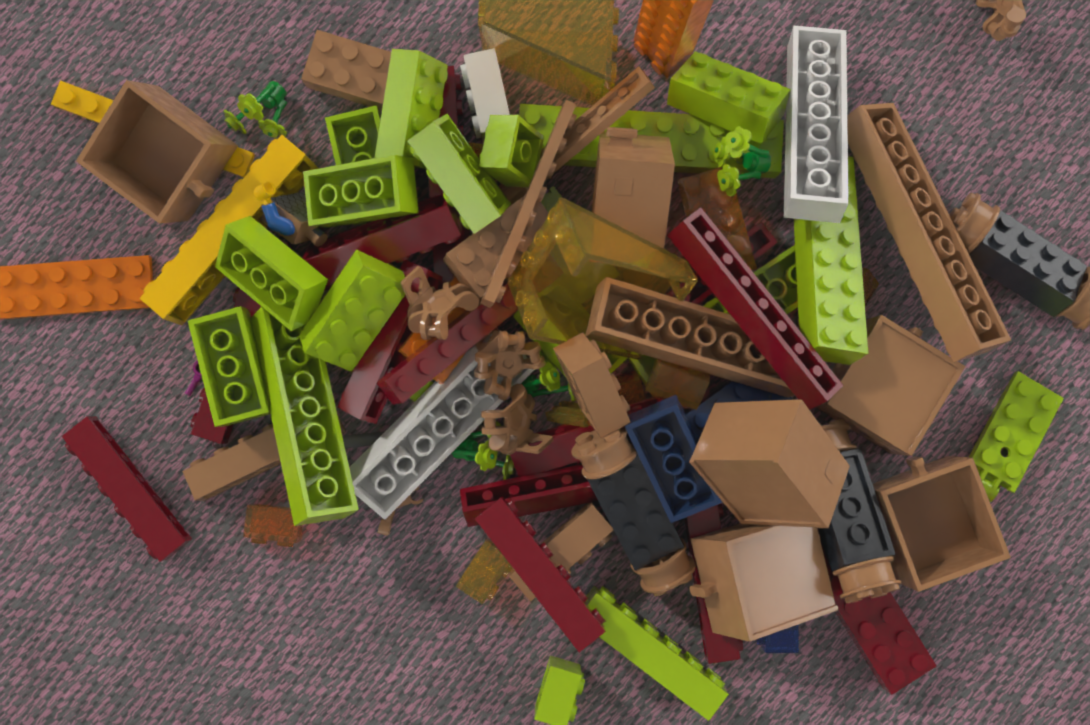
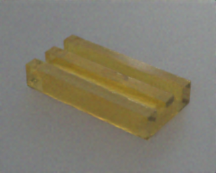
M561 401L559 403L560 406H554L552 408L553 411L545 413L547 421L581 427H588L590 425L578 403Z

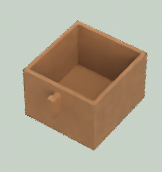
M126 80L76 162L159 224L189 221L204 198L211 197L215 190L211 187L238 145L161 87Z
M607 127V131L599 135L590 223L589 261L662 267L675 168L669 137L637 135V129Z
M879 315L866 320L868 354L851 365L836 363L832 372L844 386L827 402L816 408L835 420L844 419L845 423L850 424L851 430L888 453L912 456L966 366L958 361L953 362L950 356L920 339L923 331L919 328L914 327L906 330L883 315Z
M802 400L715 403L689 462L741 524L829 528L850 467Z
M914 456L906 459L911 470L873 483L895 551V555L892 556L894 560L890 563L896 580H901L902 585L920 592L1011 558L973 458L946 456L925 464L923 457Z
M739 523L690 539L701 585L690 586V593L692 596L705 598L713 633L750 642L838 610V606L835 605L817 528Z

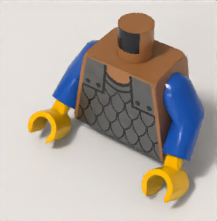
M270 181L260 184L254 189L255 198L263 201L264 204L261 206L263 209L261 221L269 226L272 231L277 232L293 244L310 240L315 246L319 247L326 242L328 236L323 231L324 227L308 226L305 191L270 198L275 194V187Z

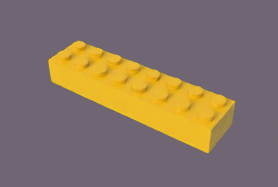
M283 135L278 139H274L268 145L267 152L262 158L252 163L249 173L233 185L229 196L215 206V212L209 219L199 224L196 234L180 246L176 257L162 267V273L157 279L146 285L144 293L139 299L162 319L183 326L225 277L223 273L215 268L226 224L251 216L263 227L268 228L261 221L263 201L255 198L254 189L260 184L270 181L275 187V194L270 198L298 193L303 187V171L319 168L305 153Z

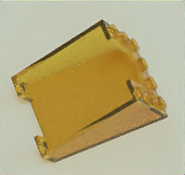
M479 0L478 26L482 50L495 48L498 64L590 106H593L614 88L617 62L612 61V52H617L618 35H613V25H618L619 7H614V0Z
M560 197L555 206L550 209L548 217L536 232L527 251L522 254L520 262L511 277L508 278L507 283L529 338L560 345L582 332L586 336L597 285L606 277L661 294H665L671 286L679 301H683L698 280L687 260ZM680 282L685 283L682 289L680 288ZM595 341L601 353L604 352L637 360L642 356V354Z

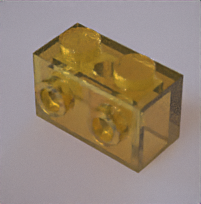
M486 538L455 587L483 605L486 598L491 601L498 591L499 587L496 583L501 576L506 578L513 567L495 544Z

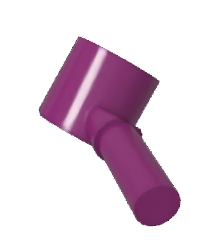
M198 361L193 365L195 375L185 391V394L191 396L198 382L202 379L201 373L198 372Z

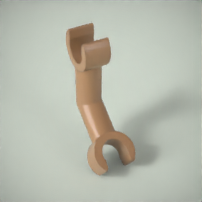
M410 494L396 509L411 503L420 504L424 499L414 501ZM396 509L385 520L382 518L377 533L389 535Z

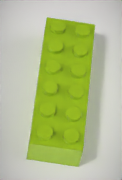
M593 586L587 594L588 600L586 604L591 610L596 608L606 620L603 623L606 632L600 638L709 721L729 695L724 688L726 683L721 680V676L709 667L705 671L703 669L704 666L699 663L700 660L687 651L683 654L681 652L682 649L678 647L679 644L668 635L662 638L657 631V627L644 618L641 622L637 619L636 611L623 602L620 606L615 602V595L607 588L602 586L598 589L596 586Z

